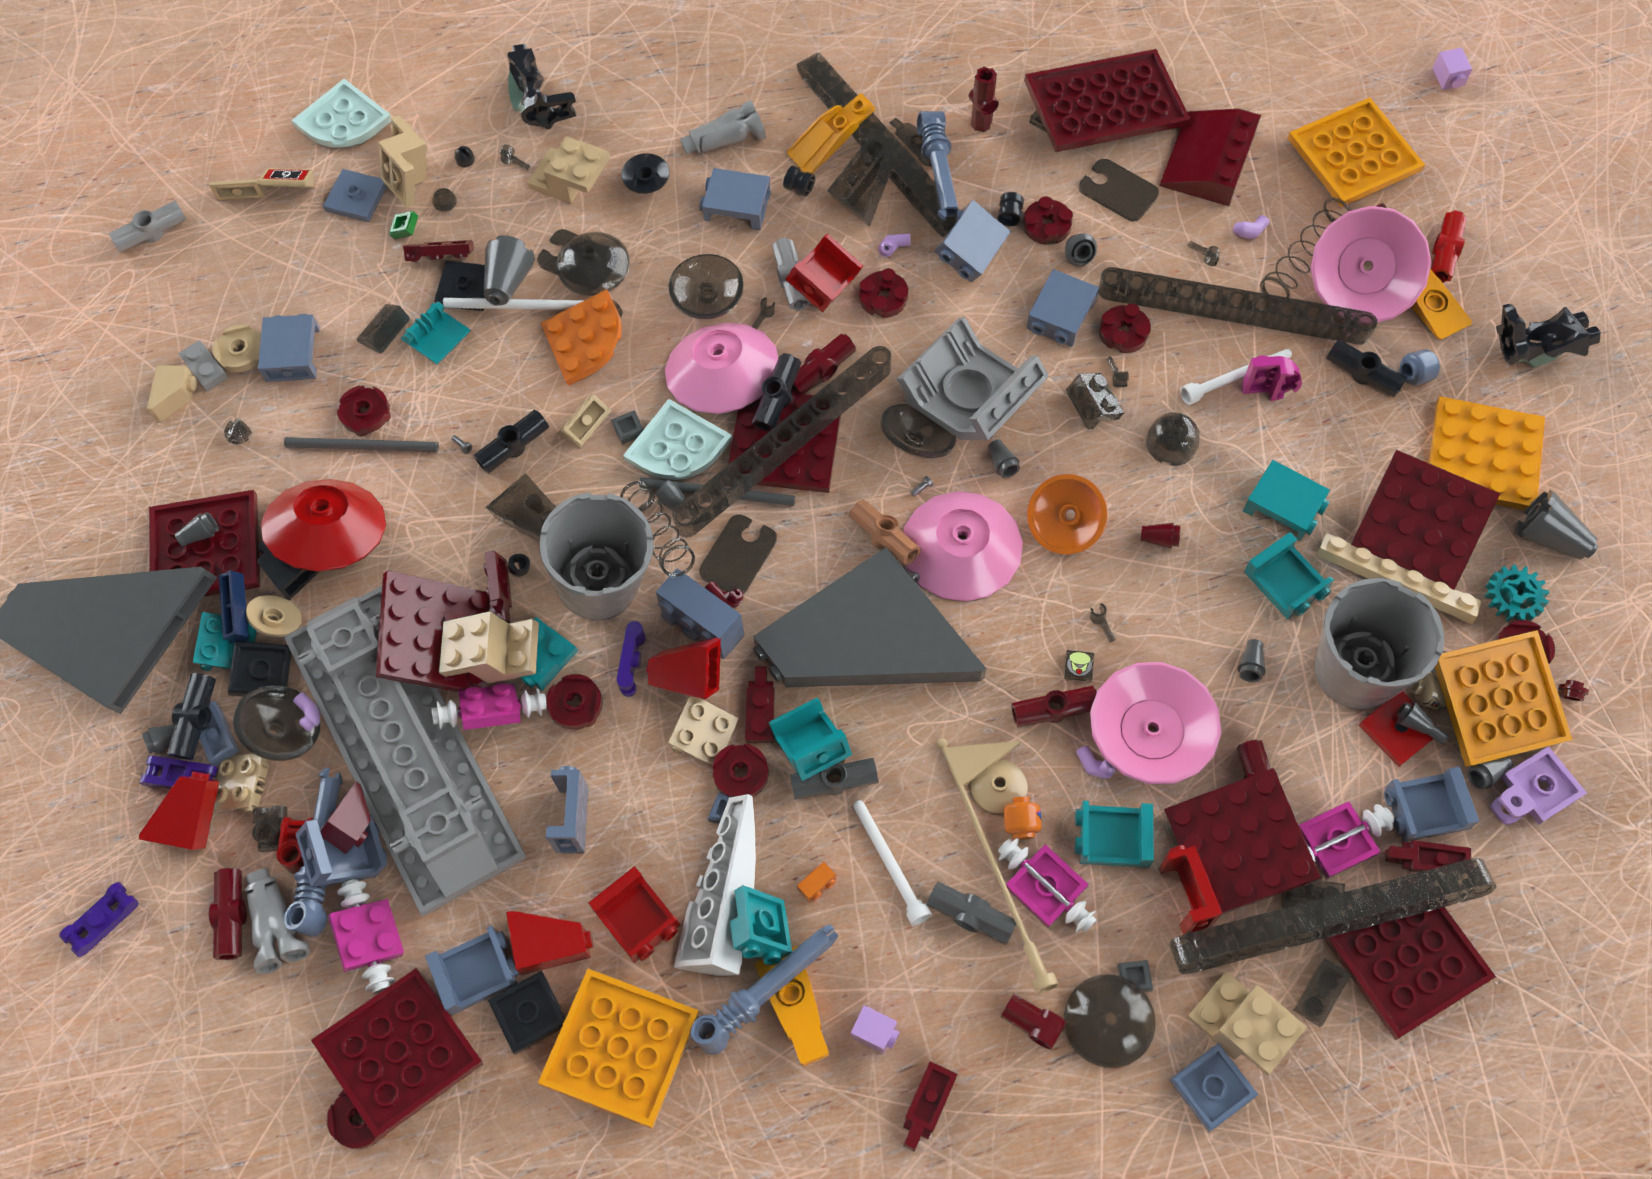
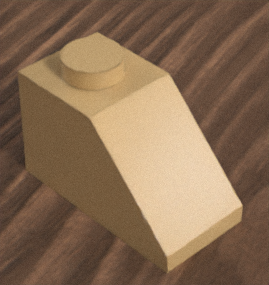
M181 365L156 366L146 408L156 422H162L191 401L193 391L197 388V380L189 368Z

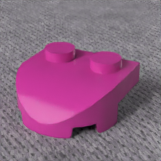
M1261 355L1251 358L1241 387L1243 394L1268 392L1270 401L1283 399L1285 392L1290 390L1297 392L1302 386V378L1299 368L1291 359L1284 356L1268 357Z

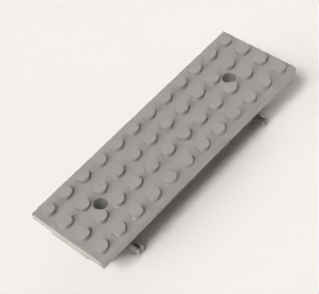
M381 586L359 598L356 596L307 621V625L284 636L355 782L357 781L361 784L367 807L420 914L424 917L527 859V856L457 724L453 728L450 723H443L442 729H440L439 724L433 725L432 708L437 707V701L441 707L447 706L439 690L432 687L376 678Z

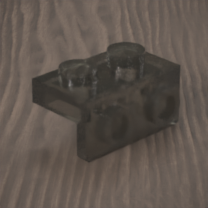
M1101 373L1079 374L1066 388V393L1087 429H1094L1100 421L1118 420L1124 414L1118 399L1114 396L1107 384V380Z

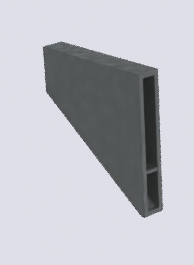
M886 547L753 636L755 644L753 651L760 661L766 660L770 665L769 672L777 682L781 680L786 687L976 682L983 680L986 673V667Z
M202 567L19 583L9 593L7 600L0 608V639L106 708L122 714L217 577Z

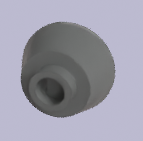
M1085 233L1075 234L1066 241L1065 256L1071 265L1077 267L1085 266L1096 256L1097 242L1091 235Z

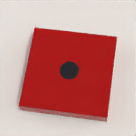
M1403 691L1386 701L1359 724L1361 729L1398 767L1402 766L1434 739L1428 734H1423L1397 724L1398 717L1396 713L1400 706L1405 702L1408 704L1412 702Z

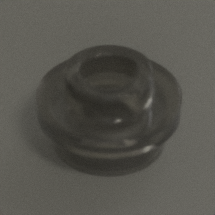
M441 188L434 193L432 203L438 211L446 212L456 206L457 198L449 189Z

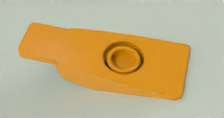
M860 93L844 108L840 105L832 107L817 118L787 150V154L804 173H814L845 143L859 127V124L875 111L874 105Z
M1430 269L1427 285L1411 308L1436 338L1442 340L1470 326L1472 320L1451 292Z
M797 946L792 947V952L797 948ZM763 959L756 961L755 967L760 979L777 964L766 965ZM805 968L769 999L789 1041L793 1042L802 1066L829 1056V1051L821 1032L822 1025L815 996Z

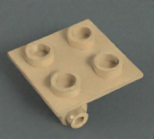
M689 696L668 744L672 745L671 750L681 754L684 751L713 766L717 754L727 747L739 718L703 699Z
M264 753L233 755L220 763L216 778L220 782L214 810L243 809L245 813L254 814L255 810L259 809L261 795L257 793H263L264 789L257 785H265L266 781L264 779H266L270 767L268 759L264 757Z

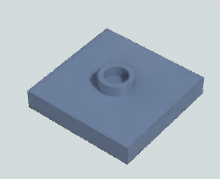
M342 169L323 207L327 212L369 222L387 185L378 177Z
M1219 1043L1169 1080L1208 1133L1258 1096V1093Z

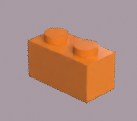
M823 862L797 885V889L809 903L813 900L817 901L826 888L830 889L834 886L837 879L836 874Z

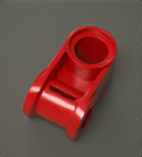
M284 817L282 820L276 858L292 874L299 872V869L304 866L296 833L305 821L313 820L312 817H309L307 820H292L291 817ZM299 853L298 857L294 861L289 862V859L293 854Z

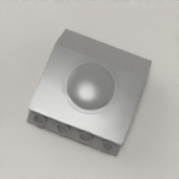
M963 317L958 318L897 380L906 394L903 401L959 439L989 440L1049 375L1038 355L1030 356L1017 368L982 346L968 321Z

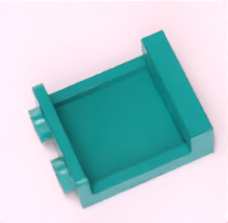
M1272 460L1248 498L1243 512L1253 516L1255 511L1258 510L1297 531L1298 535L1296 538L1301 541L1305 533L1311 535L1318 521L1314 520L1317 513L1323 515L1330 501L1326 497L1330 489Z
M1291 532L1249 560L1244 570V573L1287 620L1295 614L1298 617L1304 614L1311 607L1310 603L1317 599L1320 602L1331 593L1329 588L1334 582L1331 576L1324 579L1294 547L1298 539Z
M814 698L769 722L776 743L802 781L852 756L846 735L841 729H836L826 715L819 698Z
M1083 800L1080 809L1075 810V826H1080V837H1075V854L1080 855V864L1150 868L1154 861L1153 804L1141 803L1139 808L1094 806L1089 805V801Z

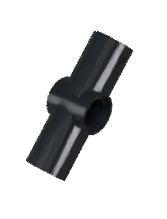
M1340 339L1336 341L1326 357L1327 360L1352 373V377L1357 383L1361 385L1371 384L1392 397L1398 394L1407 380V377L1382 364L1381 358L1376 353L1369 351L1361 352Z
M787 353L779 355L771 377H768L762 384V392L764 394L752 421L755 427L767 432L775 430L783 408L787 407L792 401V393L790 391L801 366L799 358Z
M534 409L516 424L502 427L497 434V438L473 455L474 459L489 474L510 457L515 458L522 455L525 451V446L546 431L549 425L539 411Z
M201 673L190 674L183 701L174 707L172 713V722L175 728L167 755L182 760L191 761L194 759L201 731L207 729L211 722L212 715L209 703L216 679L212 676Z

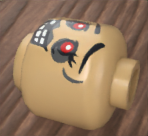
M1431 671L1426 677L1411 686V692L1414 694L1415 702L1418 705L1436 711H1443L1447 708L1436 672Z

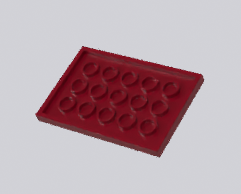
M1157 49L1025 74L1024 82L1055 153L1179 128L1189 124L1191 120Z

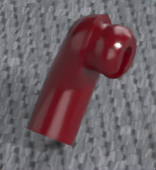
M714 581L705 586V589L732 608L742 604L744 595L739 589L735 588L734 590L723 592Z

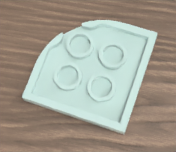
M343 79L296 116L292 122L294 127L312 141L327 147L342 148L365 143L391 122L392 117L386 110L346 79Z
M668 399L623 457L626 462L653 477L665 480L686 479L704 472L713 465L732 441V435Z

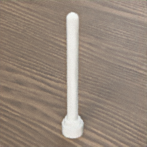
M1285 349L1270 356L1291 358L1292 352L1289 349ZM1249 364L1200 385L1191 382L1181 386L1180 394L1184 403L1192 405L1199 402L1203 394L1244 378Z
M861 800L855 801L853 804L854 810L907 904L906 916L912 926L921 924L932 916L926 903L923 904L921 900H917L864 802Z

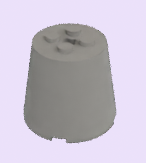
M591 492L583 493L563 501L548 515L542 526L540 537L542 562L562 602L574 614L590 620H605L615 617L630 606L640 587L653 553V535L646 517L634 504L610 493L608 495H591Z
M1370 578L1348 585L1335 596L1326 611L1315 657L1316 678L1323 691L1331 699L1353 709L1374 708L1422 680L1433 670L1443 652L1444 630L1435 608L1421 593L1418 592L1416 594L1410 589L1401 586L1402 583L1395 580Z

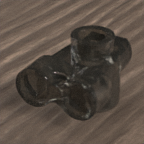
M276 805L270 808L257 807L253 809L252 823L256 825L252 830V836L257 841L259 852L277 851L281 823L283 818L287 817V806Z

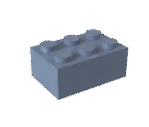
M678 568L656 591L659 602L658 606L662 612L661 617L672 626L676 624L682 628L683 634L692 641L695 639L704 641L720 638L721 658L725 659L745 636L741 614Z

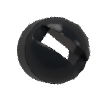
M460 146L455 150L454 157L458 166L469 167L474 163L475 157L469 147Z
M520 553L512 555L508 560L510 573L516 577L526 575L530 569L529 558ZM518 563L520 569H517L514 564Z

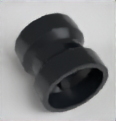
M792 165L785 174L783 187L790 191L795 189L799 195L807 197L814 187L816 176L811 172L804 173L799 167Z
M1006 192L1001 195L1000 209L998 210L997 217L1001 224L1012 227L1021 223V210L1024 205L1023 196L1016 192Z

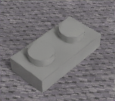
M200 340L178 353L206 391H209L228 378L224 370Z

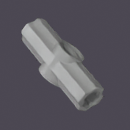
M173 201L153 212L148 210L137 212L133 216L131 223L110 232L109 235L117 249L122 252L144 240L147 242L158 241L163 236L164 230L186 220V217L177 202Z
M787 238L778 239L777 242L772 244L777 263V273L781 288L784 287L790 309L796 311L804 310L807 306L811 305V302L785 280L792 268L799 262L793 240Z

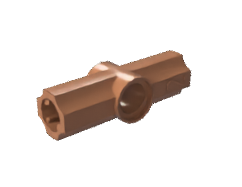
M864 499L858 501L850 510L849 517L871 535V543L874 547L881 550L886 547L890 553L906 566L913 563L916 557L919 556L921 548L898 529L899 522L895 517L881 514Z

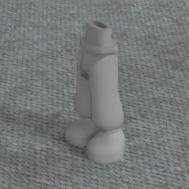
M749 100L742 104L741 108L731 109L717 119L689 131V135L680 138L686 154L694 151L699 154L701 153L700 149L702 152H707L741 142L746 139L749 132L753 133L758 140L766 139V134L759 114L756 112L753 102Z
M262 868L246 875L248 886L245 888V892L247 893L251 917L252 941L254 947L259 950L253 963L255 972L258 974H268L278 970L282 966L281 958L286 962H297L308 957L311 953L308 943L295 939L293 936L296 932L289 930L285 926L284 916L287 907L276 884V879L270 876L269 869ZM276 939L278 941L280 956L274 947V942Z

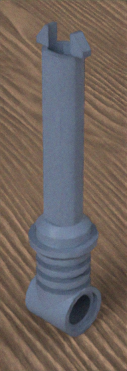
M919 111L917 116V133L919 136H922L923 140L922 154L931 161L941 208L938 211V216L943 220H946V217L956 216L958 220L963 210L958 209L947 159L951 151V142L947 139L945 133V113L943 111Z
M324 768L319 773L321 780L313 820L318 821L319 826L325 824L336 808L339 788L343 784L341 773H335L334 778L329 777L330 768ZM304 865L294 875L297 881L296 895L294 896L295 902L286 910L284 923L289 930L315 937L324 930L327 923V914L323 910L322 905L327 885L311 887Z
M832 925L824 926L816 931L749 989H740L737 993L733 990L730 993V999L727 1000L729 1004L727 1006L722 1004L723 1009L721 1011L716 1009L717 1014L715 1016L712 1013L697 1018L691 1027V1036L697 1045L706 1054H719L727 1047L728 1039L731 1038L729 1033H737L735 1028L741 1029L743 1027L741 1025L742 1022L747 1024L748 1022L754 1023L757 1021L755 1016L759 1014L760 1006L833 945L838 935L833 931ZM715 1031L711 1038L705 1039L709 1032Z

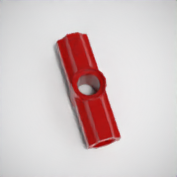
M1457 210L1446 212L1441 225V231L1436 238L1432 250L1434 258L1431 270L1442 283L1451 281L1456 262L1461 255L1465 243L1463 234L1467 217L1464 216L1463 212Z

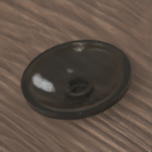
M587 232L573 237L563 245L556 259V270L562 284L577 294L588 296L596 295L606 289L609 292L616 288L625 279L630 266L628 251L624 244L618 238L603 232Z
M701 254L686 259L675 268L669 280V294L675 307L683 314L696 319H713L727 314L739 303L744 289L743 277L738 267L729 259L715 254Z
M909 404L890 406L881 417L880 424L886 438L899 450L909 455L924 459H935L948 455L955 446V435Z
M277 685L259 687L247 693L238 703L233 717L235 733L243 746L257 756L275 761L291 760L307 753L319 737L321 721L311 731H306L299 724L300 719L305 716L304 712L293 702L300 692Z
M1098 975L1083 981L1071 993L1064 1010V1020L1066 1021L1064 1029L1068 1041L1083 1059L1096 1066L1119 1068L1129 1065L1147 1051L1154 1037L1156 1026L1155 1013L1148 996L1134 982L1118 975ZM1109 1013L1114 1014L1117 1018L1116 1024H1108L1105 1019L1106 1015Z

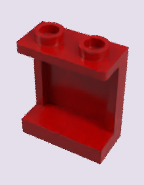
M825 234L818 245L792 268L785 280L823 313L862 270L863 265L829 234Z
M1185 845L1171 848L1168 850L1169 854L1163 859L1158 870L1160 875L1176 871L1192 910L1188 912L1179 924L1182 933L1185 936L1211 928L1222 915V911L1195 846L1186 848Z
M636 866L632 867L588 902L598 918L634 963L638 960L644 961L650 957L655 951L654 947L662 940L667 942L678 933L677 928L681 926L678 919L645 881Z

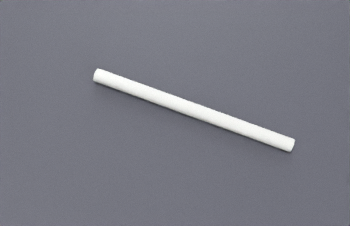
M444 298L443 306L444 308L567 310L584 300L510 299L505 305L495 306L483 298Z

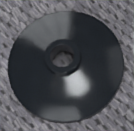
M650 153L639 154L630 158L624 164L621 172L624 185L633 192L640 194L653 193L667 183L669 167L660 156Z

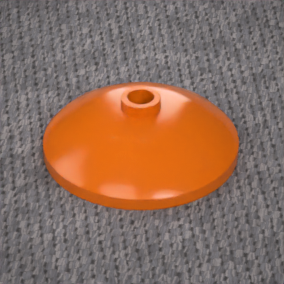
M1061 474L1044 481L1034 491L1027 509L1028 525L1034 538L1044 548L1058 554H1076L1089 549L1102 536L1108 519L1106 500L1100 489L1090 480L1074 474ZM1070 510L1075 512V517L1072 520L1067 518V512Z

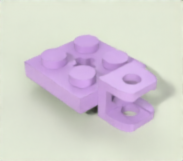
M1548 746L1501 777L1509 788L1491 803L1490 809L1504 825L1513 824L1528 813L1539 825L1583 797L1587 792ZM1537 780L1540 782L1546 781L1549 784L1546 788L1547 791L1539 788ZM1502 805H1503V806L1507 809V811L1510 813L1509 815H1507V814H1505V813L1502 812V810H1501Z

